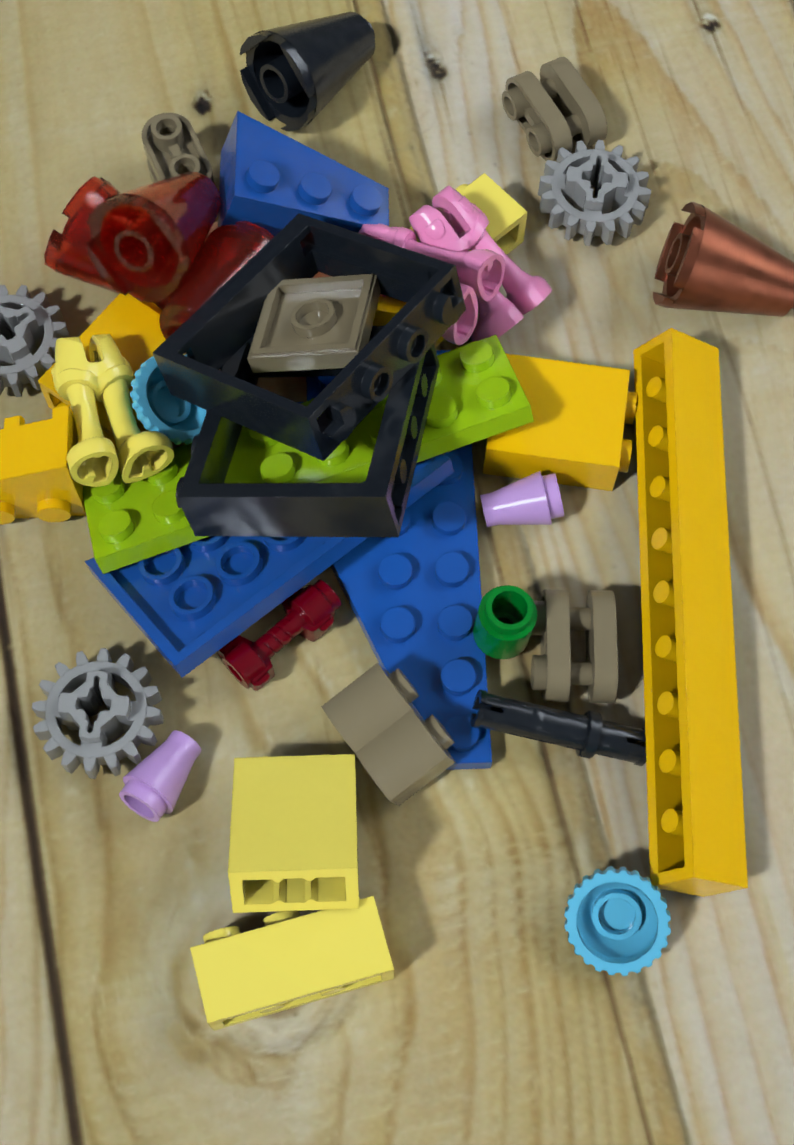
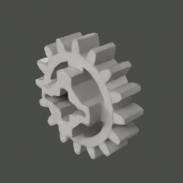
M582 140L577 141L575 153L573 154L563 147L560 148L557 161L547 160L544 176H540L538 196H541L539 210L540 213H550L548 226L554 229L564 225L566 227L565 239L567 240L572 239L577 233L582 234L586 246L591 245L594 236H601L603 242L606 245H610L616 231L625 238L629 237L632 225H641L651 195V189L646 188L649 179L648 172H637L640 159L637 156L627 160L623 159V146L621 145L615 147L612 152L605 151L603 140L596 142L595 149H587ZM591 187H595V196L597 198H593V189Z
M0 285V395L5 387H11L15 396L21 397L23 385L27 383L40 390L41 388L38 383L40 376L55 363L56 340L58 338L70 337L59 306H50L48 297L44 292H40L32 299L26 285H21L16 295H9L5 285Z
M106 648L100 649L97 660L93 662L88 661L83 651L77 652L76 667L69 669L61 662L55 665L60 677L56 683L41 680L39 686L48 698L45 701L32 703V710L36 716L44 719L33 726L34 732L39 740H48L43 749L51 760L62 756L61 764L67 772L72 774L83 763L84 770L90 779H96L100 765H108L114 776L120 775V760L127 757L138 765L142 759L137 747L141 743L149 746L156 745L157 739L149 729V725L163 724L164 717L161 710L153 707V705L162 700L161 694L157 686H148L152 678L145 666L133 672L134 663L130 655L124 653L115 664L112 663L111 656ZM115 681L126 686L135 695L136 701H131L129 696L117 695ZM104 701L109 711H100L97 721H94L93 726L88 715H97L99 706H102ZM61 725H66L69 730H79L81 746L71 742L64 736ZM123 733H126L123 737H121L119 740H117L116 742H114V741H115L117 738H119Z

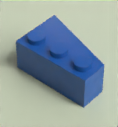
M237 111L221 150L217 235L266 245L298 213L357 233L363 224H385L389 226V188Z

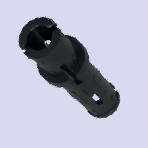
M479 690L476 694L472 709L478 710L477 714H471V727H481L576 749L577 756L590 759V757L592 758L597 754L632 762L638 766H643L646 762V746H642V743L646 742L645 728L640 729L602 719L601 713L593 711L580 715L487 693L484 690Z

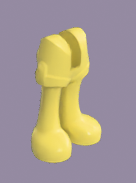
M92 335L89 344L90 362L87 361L83 343L78 336L58 338L55 343V364L51 369L54 387L59 396L70 401L76 423L78 443L70 449L66 458L73 480L82 485L101 487L108 485L114 480L118 468L125 483L141 481L165 469L175 456L172 442L164 433L140 431L133 414L128 391L131 387V381L134 379V373L130 363L121 355L111 335ZM96 400L104 404L116 449L114 443L103 435Z

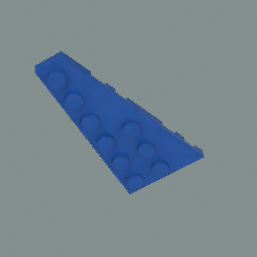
M445 453L416 463L406 509L454 473L451 459ZM209 536L105 574L101 572L95 558L89 559L85 563L95 578L180 677L183 678L368 537Z

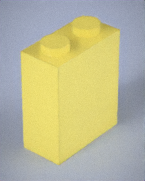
M355 754L234 758L228 878L233 913L359 909Z

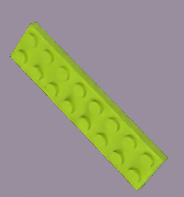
M496 334L437 355L440 367L437 373L417 463L534 422L531 405ZM388 395L356 426L350 436L342 441L325 461L243 426L224 483H362L366 481ZM315 398L301 404L307 407ZM192 443L174 448L175 456L172 462L159 473L141 481L125 483L118 468L116 477L106 486L91 487L83 485V501L94 558L103 574L209 537L195 536L183 509L178 508L176 502L177 483L186 473L192 456Z

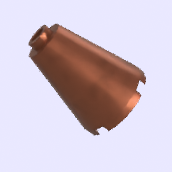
M690 202L683 207L681 211L691 214L684 225L677 222L673 223L656 268L655 279L664 282L662 294L653 292V300L656 305L674 309L780 317L785 316L791 308L794 309V262L701 204Z

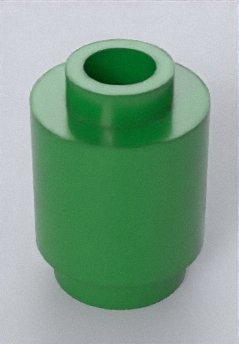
M511 585L493 588L484 595L473 626L474 640L483 653L492 658L504 660L516 657L524 651L537 621V608L531 596L523 589Z

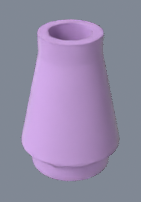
M538 471L496 491L480 495L487 527L496 525H552L551 519L564 516L555 473L542 476L541 471Z
M172 731L166 741L123 777L125 786L119 793L121 800L132 811L149 821L158 822L164 813H172L193 763L201 753L198 743L183 732Z

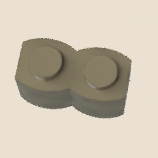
M376 663L321 707L390 802L400 806L455 763V760L447 750L455 742L433 714L426 720L420 715L412 703L420 695L403 672L397 668L390 674L383 666Z

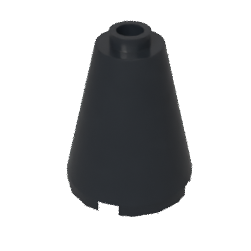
M346 12L267 29L249 36L240 49V55L246 53L247 67L241 69L240 72L250 100L260 114L268 121L277 118L286 124L281 129L288 132L300 130L320 113L372 57L375 52V33L373 27L358 13Z

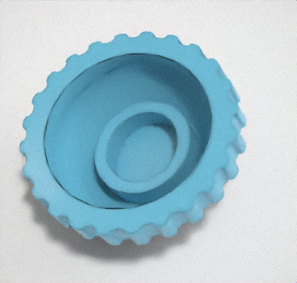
M154 356L143 362L140 365L141 368L134 373L135 379L131 381L133 390L130 392V397L133 400L132 408L135 409L137 419L141 421L146 430L164 433L175 445H180L181 443L189 445L192 443L194 436L200 433L206 416V410L171 395Z
M608 866L603 871L596 869L592 875H585L580 884H575L574 893L568 896V907L565 908L564 914L565 918H567L565 920V930L568 931V942L574 945L575 954L581 955L584 963L593 965L596 971L601 972L604 970L609 975L621 973L622 976H627L629 972L639 973L641 968L652 966V961L655 958L659 959L661 957L662 948L667 947V936L671 933L670 924H668L671 921L669 910L666 909L667 901L664 897H661L660 888L653 886L649 877L640 876L639 871H628L626 867L614 869L612 866Z

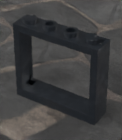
M298 213L153 352V356L171 395L325 461L340 443L350 436L356 426L371 410L387 397L390 390L424 357L426 352L448 328L458 321L466 307L456 265ZM318 272L329 276L374 274L377 275L380 294L406 302L400 311L307 407L219 370L255 334L264 301L267 295L282 280L313 278Z
M385 325L372 327L369 342ZM254 335L220 368V371L254 385H257L259 378L337 376L343 370V368L253 373L247 357ZM434 344L388 394L365 483H224L243 426L206 410V416L200 433L196 434L192 441V456L184 477L179 479L176 487L178 508L183 509L195 536L399 537L437 373L440 367Z

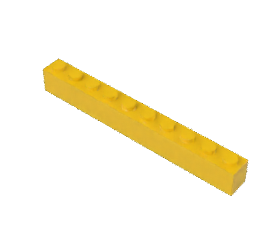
M670 328L633 350L634 386L637 393L635 418L650 879L653 886H658L664 890L706 897L748 888L719 348Z

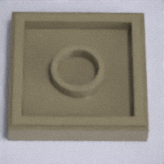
M361 274L282 280L267 295L247 357L252 372L344 368L369 343L381 293L377 275Z

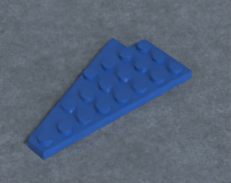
M436 350V353L439 355L450 350ZM336 376L306 377L307 401L315 398ZM472 444L445 453L451 459L454 473L405 509L399 537H368L331 565L379 664L390 674L397 668L403 672L420 695L412 702L420 715L426 720L433 714L455 743L447 748V750L455 760V763L446 770L488 769L492 766L490 730L481 727L474 728L470 724L471 714H477L478 710L472 709L477 692L484 690L488 693L485 653L479 649L473 636V626L482 595Z

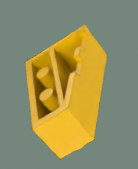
M69 405L53 408L52 419L25 424V419L21 415L4 418V429H0V525L9 524L15 519L39 518L47 522H63L70 519L71 516H86L83 501V485L77 483L71 477L66 459L67 453L78 443L76 423Z

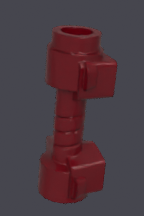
M319 579L313 585L299 589L281 604L286 616L255 642L238 635L217 651L230 673L246 689L251 687L254 691H258L275 676L270 659L275 653H278L291 642L292 638L299 635L315 642L331 628L334 622V611L342 604L337 594L323 580Z

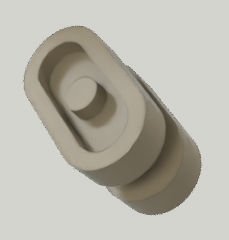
M559 57L543 64L540 68V82L530 71H525L507 79L506 91L502 93L504 110L507 116L512 121L517 120L524 130L528 145L535 156H541L545 161H556L560 148L563 147L570 153L572 152V137L576 143L582 140L586 147L606 138L608 129L603 108L573 64L566 57Z
M176 113L155 115L145 123L142 129V141L151 180L170 221L176 227L185 231L205 229L214 222L218 214V203L211 164L188 119Z
M543 589L541 601H534L537 608V621L532 635H540L541 655L532 656V690H542L543 702H568L571 685H587L590 703H615L618 689V645L614 592L589 590L586 607H570L567 590ZM570 630H585L586 662H571Z

